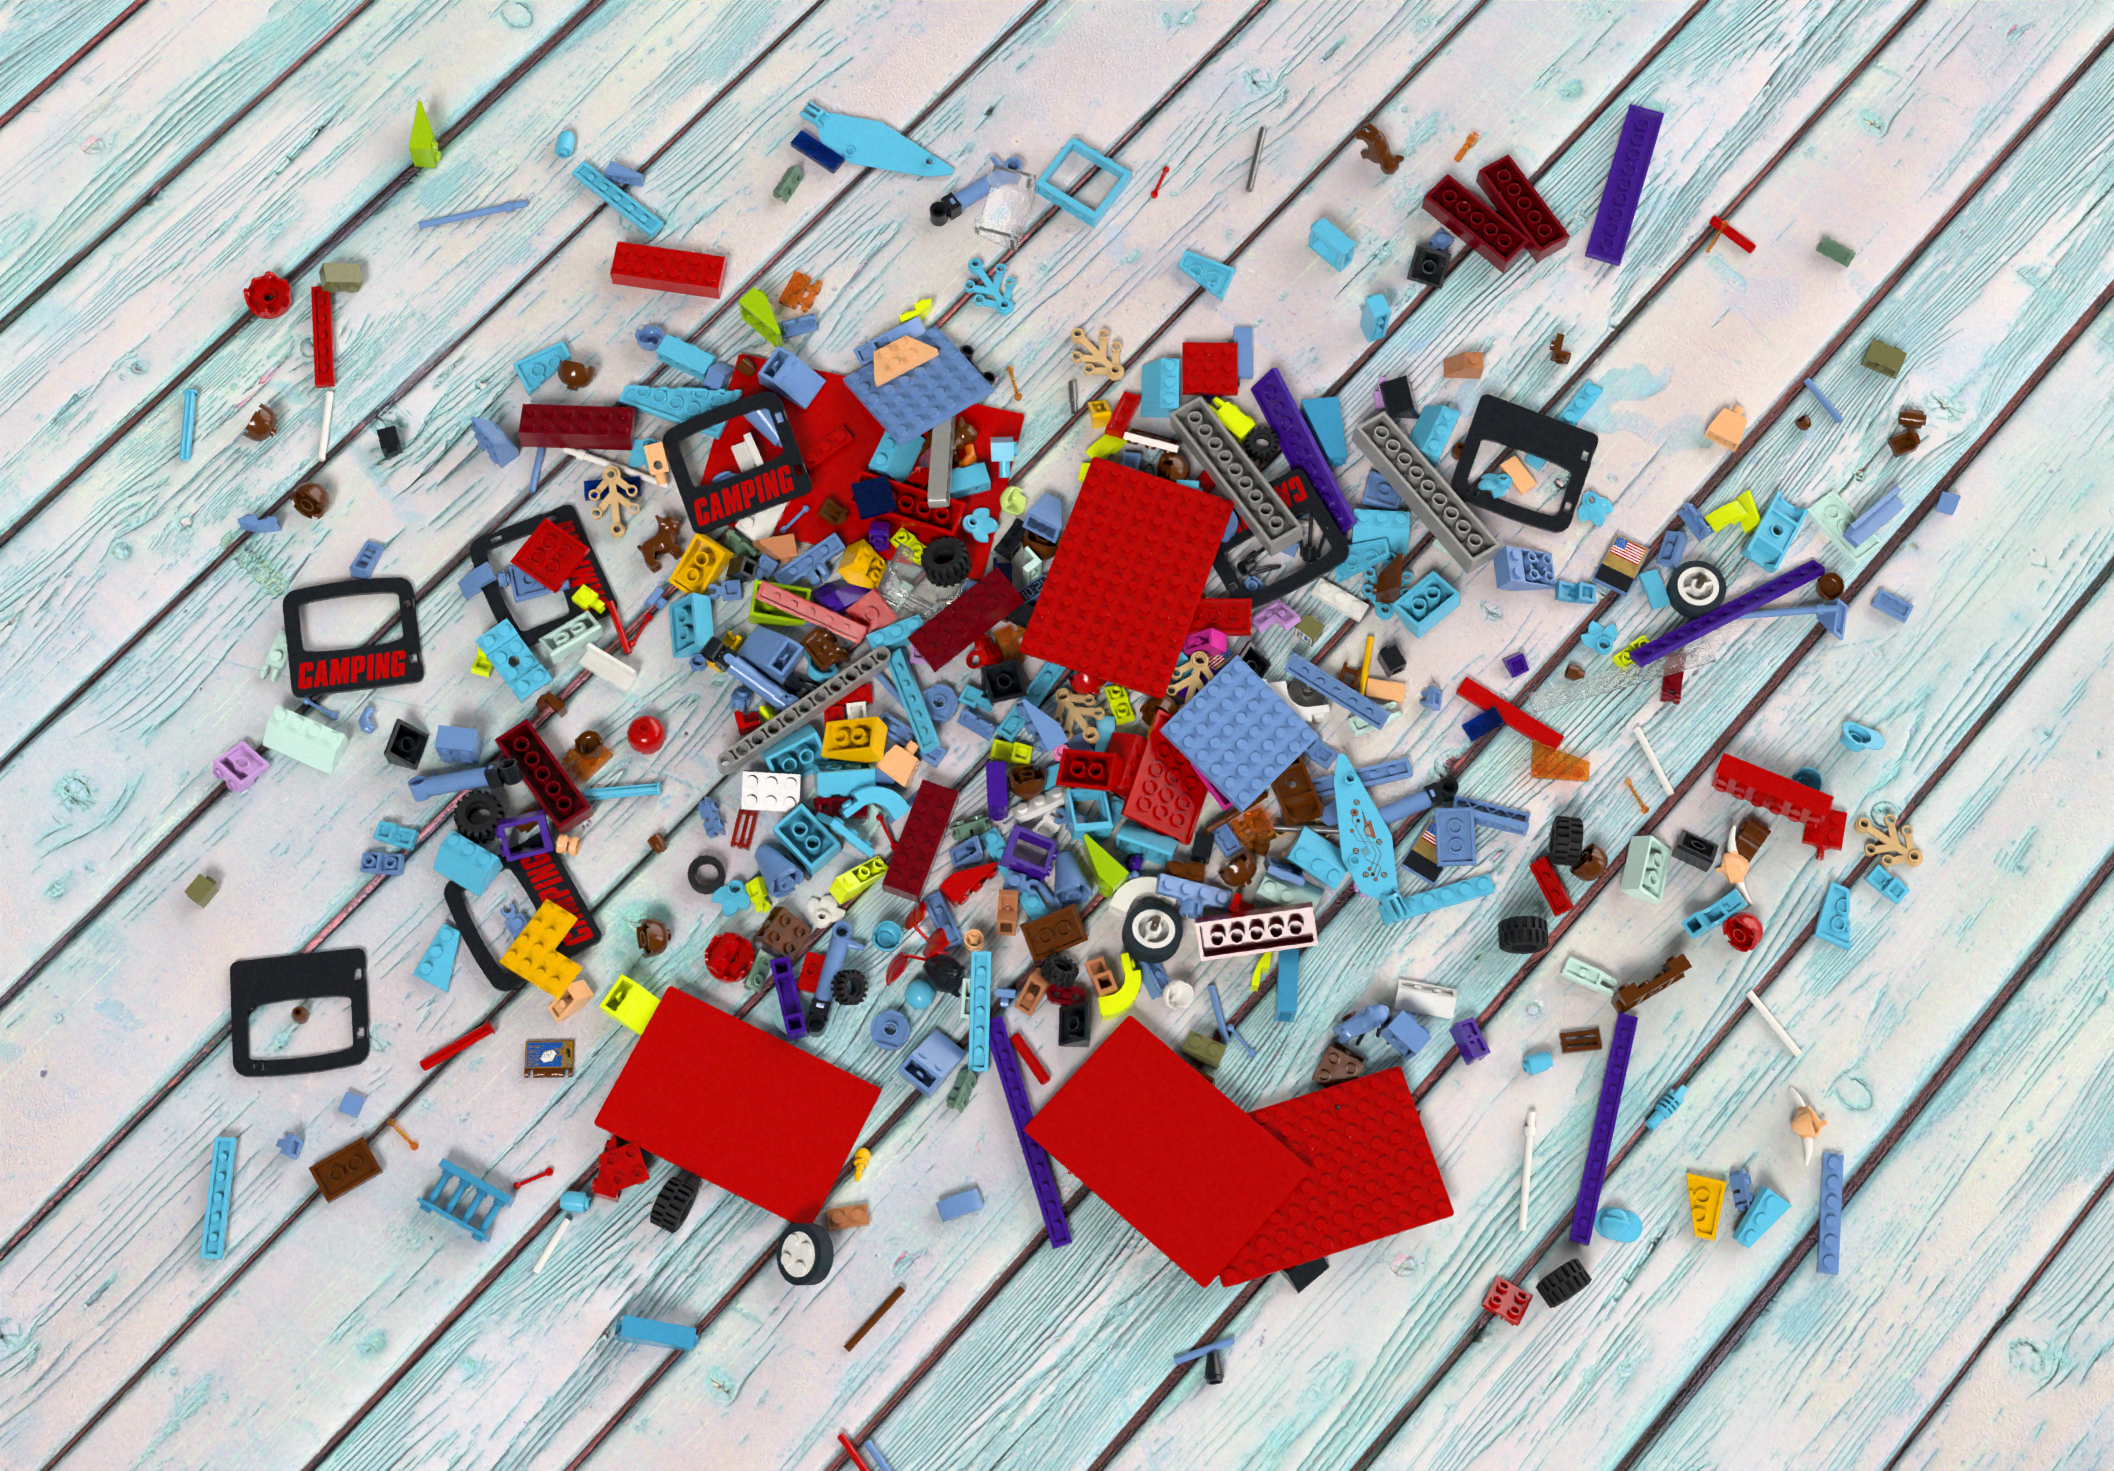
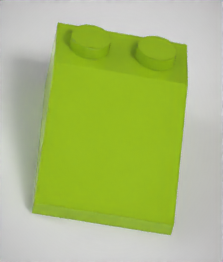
M418 101L409 151L415 167L436 169L437 162L441 160V151H438V142H435L422 101Z
M753 287L738 301L741 319L777 348L779 345L783 348L781 331L768 302L767 295L762 290L758 291Z
M754 581L748 623L765 626L806 625V620L756 599L755 596L762 581ZM769 582L810 600L811 589Z
M1085 834L1083 836L1082 849L1096 885L1099 888L1098 891L1103 897H1109L1112 900L1116 891L1128 882L1129 872L1092 838Z

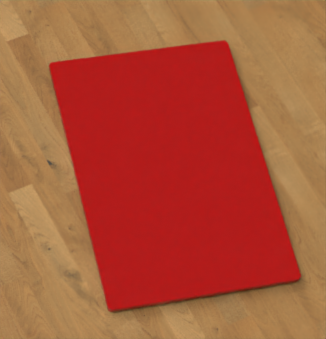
M1093 457L1021 641L1019 651L1023 654L1158 699H1163L1232 514L1234 502L1099 457Z
M669 986L594 1123L597 1127L629 1143L637 1141L640 1148L793 1224L814 1223L878 1100L881 1089L673 986Z
M1127 1016L1024 1128L1027 1135L1202 1288H1207L1310 1172L1308 1165L1133 1016Z
M1400 1066L1247 1113L1308 1165L1310 1172L1220 1272L1219 1278L1222 1286L1228 1288L1453 1216V1207ZM1336 1105L1340 1107L1339 1110L1335 1108Z

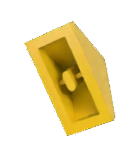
M1106 400L1087 402L1092 429L1106 427L1111 418V411Z

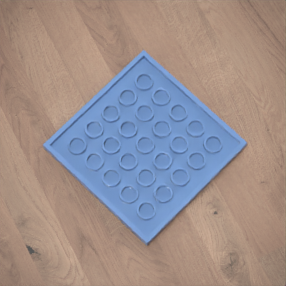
M937 326L925 331L921 336L913 338L937 348L939 355L879 387H876L874 381V361L843 378L844 384L899 447L994 393L991 384Z
M1238 655L1159 730L1241 813L1319 737Z

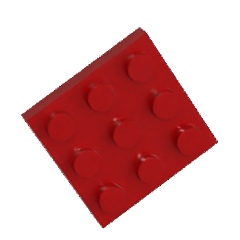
M1182 342V395L1238 396L1237 343Z
M545 518L510 562L556 594L591 550Z

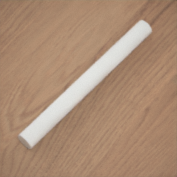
M327 391L325 397L318 461L322 462L326 458L334 395L331 391Z
M1640 726L1634 728L1633 731L1667 796L1673 795L1674 791Z
M1752 990L1746 994L1749 1000L1794 1056H1799L1802 1053L1801 1050Z

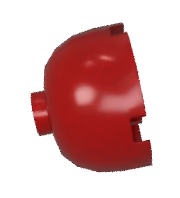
M1080 672L1068 677L1073 690L1081 695H1097L1101 693L1099 689L1106 683L1104 680Z
M643 715L635 718L629 724L627 738L634 751L636 750L641 752V754L648 755L662 748L664 740H666V733L660 720L654 716Z
M1739 912L1724 922L1723 934L1724 936L1727 934L1730 939L1728 943L1741 952H1747L1748 950H1753L1761 942L1763 927L1754 915L1748 912Z

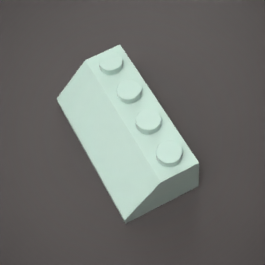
M277 705L267 722L262 745L332 775L350 742L345 734Z

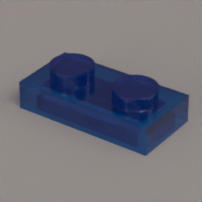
M1495 706L1461 725L1472 743L1504 724V721Z

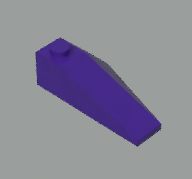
M885 572L877 588L881 595L887 593L893 585ZM846 580L819 587L811 592V596L816 604L845 616L847 614L845 610L872 589L852 585Z

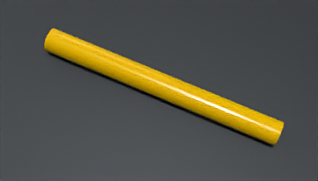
M1367 636L1358 689V692L1363 696L1366 694L1374 637Z

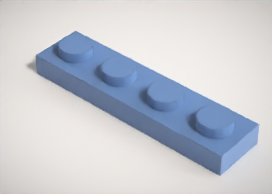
M882 712L879 718L888 727L887 738L903 748L906 747L910 740L918 745L913 729L888 713ZM938 746L925 755L921 753L919 747L914 755L937 768L946 756L947 751Z

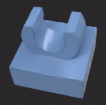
M658 586L644 602V605L650 608L654 604L661 610L667 603L664 598L660 597L664 590Z
M1428 686L1427 691L1421 692V695L1426 697V700L1420 701V704L1423 707L1429 706L1433 711H1440L1442 692L1436 686Z
M996 987L995 996L1001 997L1000 1007H1008L1009 998H1015L1016 989Z
M287 1134L285 1140L278 1139L276 1147L281 1148L280 1153L297 1160L304 1141L295 1135Z

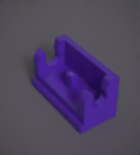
M1473 1017L1456 1023L1449 1030L1467 1066L1474 1063L1477 1059L1479 1061L1491 1053Z

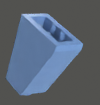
M1045 492L1027 512L1022 527L1056 543L1062 528V500Z

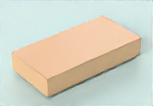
M1516 455L1500 464L1504 474L1512 477V484L1520 495L1536 487L1537 483Z
M1368 678L1365 697L1387 702L1395 701L1396 703L1403 704L1406 684Z

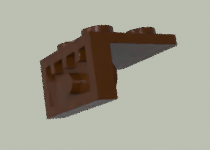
M815 628L800 642L806 652L824 672L838 659L848 663L851 661L848 656L850 654L849 651L837 643L838 638L834 633L828 632L825 629Z
M774 907L753 939L758 943L768 944L783 957L789 956L790 961H793L812 932V928L784 907Z
M1333 1041L1316 1069L1312 1080L1328 1088L1357 1079L1368 1060L1340 1043Z

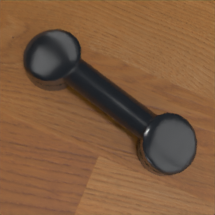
M969 345L961 346L959 351L991 386L994 385L996 380L994 373L990 371L983 372L972 359L974 349Z

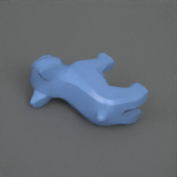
M1384 1004L1367 1005L1366 1009L1356 1012L1346 1021L1332 1027L1334 1033H1338L1340 1036L1338 1038L1340 1044L1342 1045L1359 1035L1368 1033L1376 1027L1378 1029L1381 1028V1024L1389 1017V1008Z

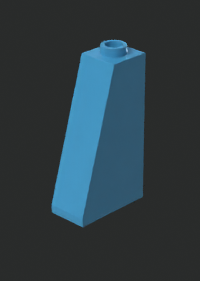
M1338 396L1301 400L1300 411L1328 466L1340 467L1346 464L1347 450Z
M1299 949L1278 951L1274 1021L1294 1022L1297 1013Z
M623 1315L617 1319L613 1340L690 1351L697 1345L698 1334H696V1328Z

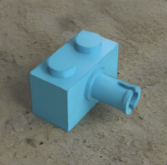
M990 437L991 461H999V477H1011L1010 461H1014V456H1018L1017 442H1013V437Z

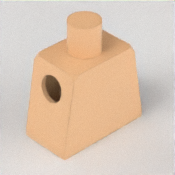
M1735 405L1731 411L1724 408L1708 426L1704 437L1735 452L1741 442L1747 419L1741 416L1744 409L1738 405Z
M662 442L644 446L651 476L655 475L657 486L668 483L666 472L669 471ZM660 461L662 468L655 469L654 462Z
M911 740L904 749L896 744L883 756V760L878 761L874 767L881 770L905 789H908L920 764V761L913 756L919 746Z

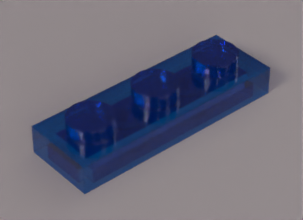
M802 130L791 141V147L832 174L844 163L842 156Z
M640 476L622 478L629 485L636 486L638 494L635 497L642 496ZM603 479L584 481L585 501H591L589 492L596 489ZM616 484L618 493L625 498L630 497L627 495L626 490ZM609 485L600 494V500H603L608 495ZM634 488L629 489L630 494L635 492ZM593 493L591 495V497L594 499L598 496L597 493Z

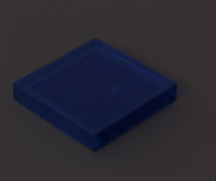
M887 475L850 484L860 520L897 511Z

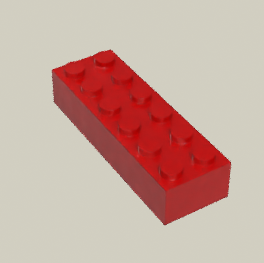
M617 241L610 275L613 284L720 299L727 266L723 256Z
M861 470L857 474L847 500L848 512L876 521L890 522L892 526L902 527L905 530L938 540L941 537L948 538L949 536L956 539L966 514V503L950 498L949 507L929 508L928 491Z
M1726 753L1722 755L1711 785L1721 793L1727 792L1738 800H1747L1753 806L1764 807L1773 814L1784 815L1790 821L1801 822L1813 830H1821L1834 799L1833 796Z

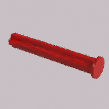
M486 1020L487 1023L422 1059L419 1062L422 1069L427 1071L491 1033L495 1034L490 1022Z

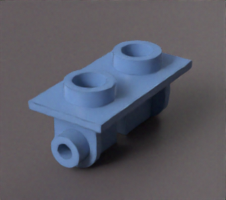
M814 314L778 322L782 339L818 330Z
M1686 503L1683 506L1684 508L1677 512L1699 542L1714 533V530L1692 503Z
M969 707L961 710V716L957 720V723L987 741L992 738L999 725Z
M705 796V800L698 802V810L702 820L709 819L703 823L706 835L709 838L717 837L716 833L726 835L724 830L725 823L718 812V803L714 799Z
M1740 1168L1741 1173L1731 1171L1729 1179L1732 1191L1740 1190V1193L1733 1194L1735 1208L1738 1209V1212L1746 1211V1207L1749 1208L1755 1197L1753 1192L1750 1193L1749 1185L1752 1184L1750 1174L1746 1173L1743 1168Z

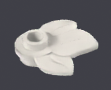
M832 894L824 896L821 900L811 897L808 901L807 910L812 915V922L817 928L823 929L832 922H839L845 915V910L837 908V900Z

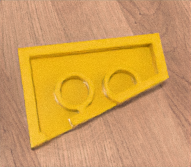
M1686 1173L1694 1237L1715 1242L1727 1182Z

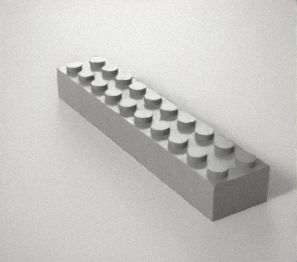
M1201 396L1169 413L1171 427L1226 499L1234 502L1236 512L1271 557L1303 539V527Z
M1385 411L1355 428L1351 440L1467 574L1496 557L1501 547L1499 542Z

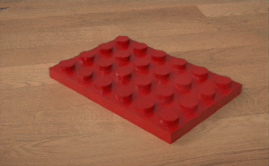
M1158 709L1154 713L1120 815L1160 834L1171 836L1179 843L1188 846L1191 843L1208 789L1191 767V762L1159 731L1173 716Z

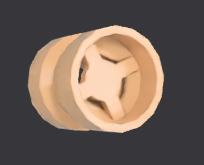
M560 834L557 840L556 852L561 854L566 852L570 856L576 857L580 848V837L574 836L570 838L565 834Z
M972 929L967 931L964 936L965 949L970 953L971 951H981L983 949L984 938L979 930Z

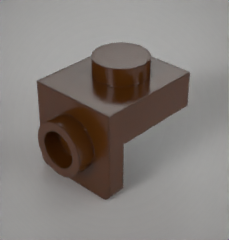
M1557 333L1555 340H1551L1549 350H1552L1550 360L1555 361L1557 364H1568L1571 353L1561 351L1565 335Z
M1910 428L1905 434L1889 439L1888 444L1895 458L1916 451L1920 444V438L1913 428Z
M826 498L816 514L835 527L839 524L842 525L848 517L846 514L849 509L847 507L842 509L832 500Z
M550 691L537 699L535 705L540 713L550 706L561 718L567 714L564 700L559 696L556 698Z

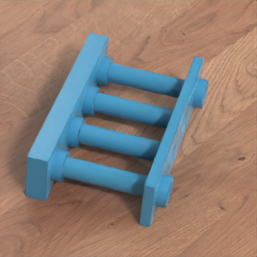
M442 1158L439 1163V1167L442 1169V1176L426 1201L420 1197L417 1198V1202L420 1204L419 1208L429 1214L432 1211L470 1232L474 1240L480 1243L484 1240L489 1243L491 1239L485 1235L487 1229L500 1208H503L505 1205L511 1208L514 1199ZM454 1176L460 1179V1184L444 1210H441L433 1204L449 1178L452 1179ZM472 1186L477 1189V1194L461 1220L450 1214L466 1188ZM490 1196L494 1199V1204L477 1230L468 1225V1222L483 1198Z

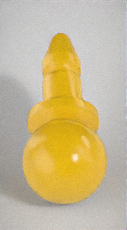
M859 1148L855 1152V1182H859L863 1170L868 1166V1161L871 1158V1154L866 1148Z

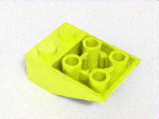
M621 974L599 1007L603 1014L641 1037L661 1000L638 983Z

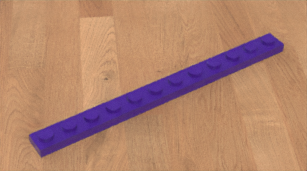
M1813 559L1718 607L1714 611L1706 613L1629 653V658L1639 667H1643L1825 574V567Z
M1620 1012L1616 1019L1568 1239L1570 1242L1585 1246L1590 1244L1638 1017Z
M1000 1016L990 1019L989 1045L1052 1249L1072 1244L1071 1236L1044 1150L1024 1130L1034 1117L1003 1018Z

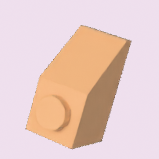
M583 979L571 983L559 1000L554 999L547 1008L557 1023H560L583 1008L594 994Z

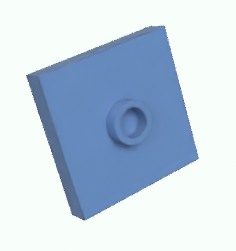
M1370 470L1361 503L1385 511H1398L1401 501L1399 494L1381 473Z
M1268 856L1265 857L1263 864L1267 873L1300 886L1304 885L1305 878L1300 869Z

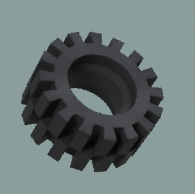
M1258 426L1257 430L1253 428L1252 432L1249 431L1245 440L1246 454L1249 453L1248 457L1250 459L1253 457L1255 462L1259 459V463H1262L1263 459H1265V462H1268L1269 458L1272 460L1277 453L1279 445L1276 432L1273 433L1271 428L1267 431L1265 426L1264 429ZM1258 439L1266 440L1269 446L1264 450L1258 449L1255 446V441Z
M1053 953L1046 958L1041 968V975L1045 977L1046 981L1049 980L1050 984H1056V987L1070 988L1079 974V967H1077L1076 963H1072V959L1068 960L1067 956L1061 957V954L1056 955Z
M856 969L838 971V975L833 976L835 980L831 981V984L834 985V987H831V991H834L832 997H836L835 1001L839 1002L840 1005H858L859 1002H863V998L867 996L864 992L868 991V988H865V985L868 984L867 981H864L865 975H861L862 972ZM848 981H850L852 985L850 995L847 991Z

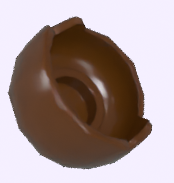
M1827 572L1817 579L1815 587L1819 597L1831 601L1843 594L1845 586L1843 579L1837 573Z
M585 731L574 740L575 748L573 749L581 758L594 759L603 750V738L595 731Z

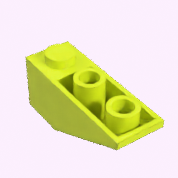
M878 855L836 877L829 888V892L841 905L884 876L888 866Z

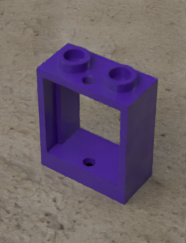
M986 762L988 817L993 821H1002L1004 818H1008L1005 762Z
M544 809L498 820V827H495L497 839L501 838L503 845L500 846L502 857L506 856L507 862L554 851ZM537 821L544 845L511 853L505 828Z
M1014 824L999 865L1042 882L1045 876L1049 877L1053 866L1050 863L1051 860H1055L1058 854V849H1056L1058 841ZM1017 839L1048 850L1043 867L1012 856Z

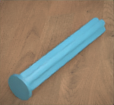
M193 389L183 390L185 397L179 458L181 461H190L195 401L198 392Z
M660 781L651 784L583 790V797L586 801L647 795L661 796Z

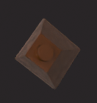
M1398 553L1378 576L1377 584L1373 583L1372 595H1376V602L1394 603L1399 599L1403 553Z

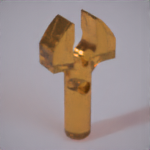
M1474 131L1466 138V143L1454 157L1456 162H1460L1468 150L1477 143L1479 135Z

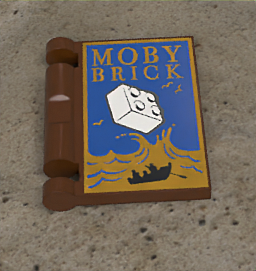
M574 1040L526 1041L524 1078H529V1070H533V1078H563L564 1070H568V1077H573Z

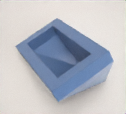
M1835 598L1829 605H1839L1840 612L1825 613L1824 615H1818L1816 618L1831 634L1839 640H1843L1848 605L1839 598Z

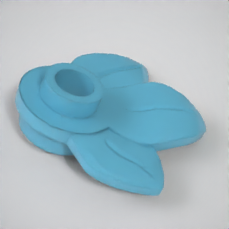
M646 438L643 441L634 439L633 451L626 450L631 453L629 467L638 468L644 464L649 469L644 446L657 443V441L652 438Z
M1484 474L1480 476L1482 480L1479 482L1477 489L1492 490L1493 498H1499L1505 495L1511 487L1512 477L1507 474Z
M1589 491L1583 494L1581 498L1582 504L1577 510V515L1580 522L1590 519L1595 525L1601 527L1605 522L1606 514L1613 512V506L1606 498L1599 497L1595 492ZM1589 497L1593 499V503L1589 502Z
M987 508L975 509L972 515H967L962 522L964 530L972 533L975 540L983 543L988 542V534L997 531L999 525L996 520L989 517L990 510Z
M1591 621L1588 627V634H1582L1581 640L1585 646L1593 648L1598 654L1607 655L1611 652L1613 642L1617 639L1616 626L1610 624L1604 629L1595 621ZM1603 644L1606 646V648L1603 649L1600 647V645Z
M732 880L727 886L720 887L714 892L711 899L714 903H722V910L726 917L734 915L739 908L748 910L750 906V897L746 893L745 884L741 880ZM734 888H740L738 892H733Z

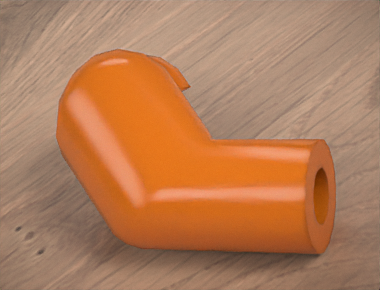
M973 444L965 446L966 456L959 462V467L965 468L976 463L977 457Z

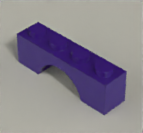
M789 956L770 960L788 1041L808 1037Z

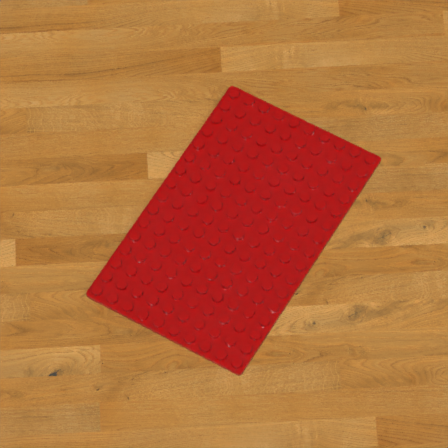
M745 354L738 355L728 391L742 390L740 399L763 392H773L759 384L758 372L768 359ZM745 357L756 369L752 377L745 376L736 369L738 363ZM812 369L825 379L826 382L806 410L775 393L780 397L801 454L841 426L854 438V443L812 472H808L813 486L812 491L789 502L772 536L794 533L795 541L817 545L833 533H836L846 548L862 539L870 545V523L876 520L847 512L846 515L848 517L842 525L839 524L833 527L819 517L816 512L826 498L832 500L842 509L847 507V500L859 470L869 473V463L885 433V429L844 384L843 378L847 376ZM973 404L956 414L955 428L958 425L959 417L962 416L965 423L973 426L978 433L975 442L967 443L963 446L958 458L959 462L963 460L966 456L965 446L973 444L977 457L976 463H985L991 481V490L955 500L966 503L964 518L967 515H972L975 509L987 508L990 510L989 517L998 523L1001 512L1000 497L1007 488L1009 477H999V461H991L990 437H1013V442H1017L1018 446L1024 415L1022 413ZM743 415L730 419L720 439L714 438L700 486L712 484L713 478L722 472L729 471L734 474H741L731 447L744 442L743 435L751 433L763 463H767L782 455L783 448L780 446L775 447ZM928 431L925 432V433H923V434L920 435V436H922L924 439H926V437H927V435H928ZM916 461V463H915V465H914L912 471H914V470L916 469L917 461ZM1010 461V473H1011L1013 461ZM952 464V470L959 467V464ZM800 465L794 467L797 476L803 474ZM928 483L922 490L928 491ZM804 505H807L809 507V511L800 516L787 529V531L784 534H782L780 532V529L783 526H786L802 510V507ZM739 521L734 522V523H731V524L726 525V526H730V527H734V528H735V525H736ZM961 524L957 539L965 544L972 563V567H970L971 572L967 574V578L980 581L986 571L995 532L989 533L988 542L983 543L975 540L972 533L966 532ZM890 525V539L898 532L899 527ZM908 531L926 547H928L927 544L933 543L935 540L934 538ZM890 542L889 550L875 551L883 560L923 568L922 564L921 566L915 564ZM951 560L945 561V562H943L942 564H946V563L950 562Z

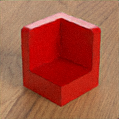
M740 710L734 712L740 736L749 734L761 726L758 712L745 715Z
M1235 892L1228 913L1255 910L1256 906L1243 901V895Z

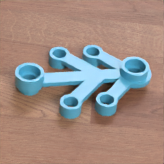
M977 258L971 259L968 263L969 272L978 275L986 287L975 285L973 281L969 280L964 284L965 291L967 293H979L974 297V304L977 307L995 308L1000 315H1009L1014 309V304L1010 298L1012 290L1016 286L1015 279L1013 277L1005 279L1006 289L1002 297L999 290L1003 275L1006 273V266L1002 263L995 266L996 275L994 283H992L983 270L982 261ZM981 294L993 296L996 301L985 299ZM977 299H982L983 301H982V302H977L976 300H977Z
M1390 552V557L1394 559L1396 555ZM1386 559L1381 563L1386 568L1391 561ZM1370 567L1364 570V578L1372 584H1377L1378 578L1375 575L1374 568ZM1370 571L1373 575L1369 576L1366 572ZM1404 572L1402 574L1401 587L1412 582V573ZM1404 576L1410 577V580H1405ZM1370 584L1364 585L1362 594L1368 597L1375 605L1376 616L1381 620L1392 618L1394 615L1393 603L1376 602V595H1372L1373 586ZM1365 589H1370L1371 592L1367 593ZM1402 589L1399 598L1402 597L1403 593H1406L1409 590ZM1382 608L1388 609V612H1383Z

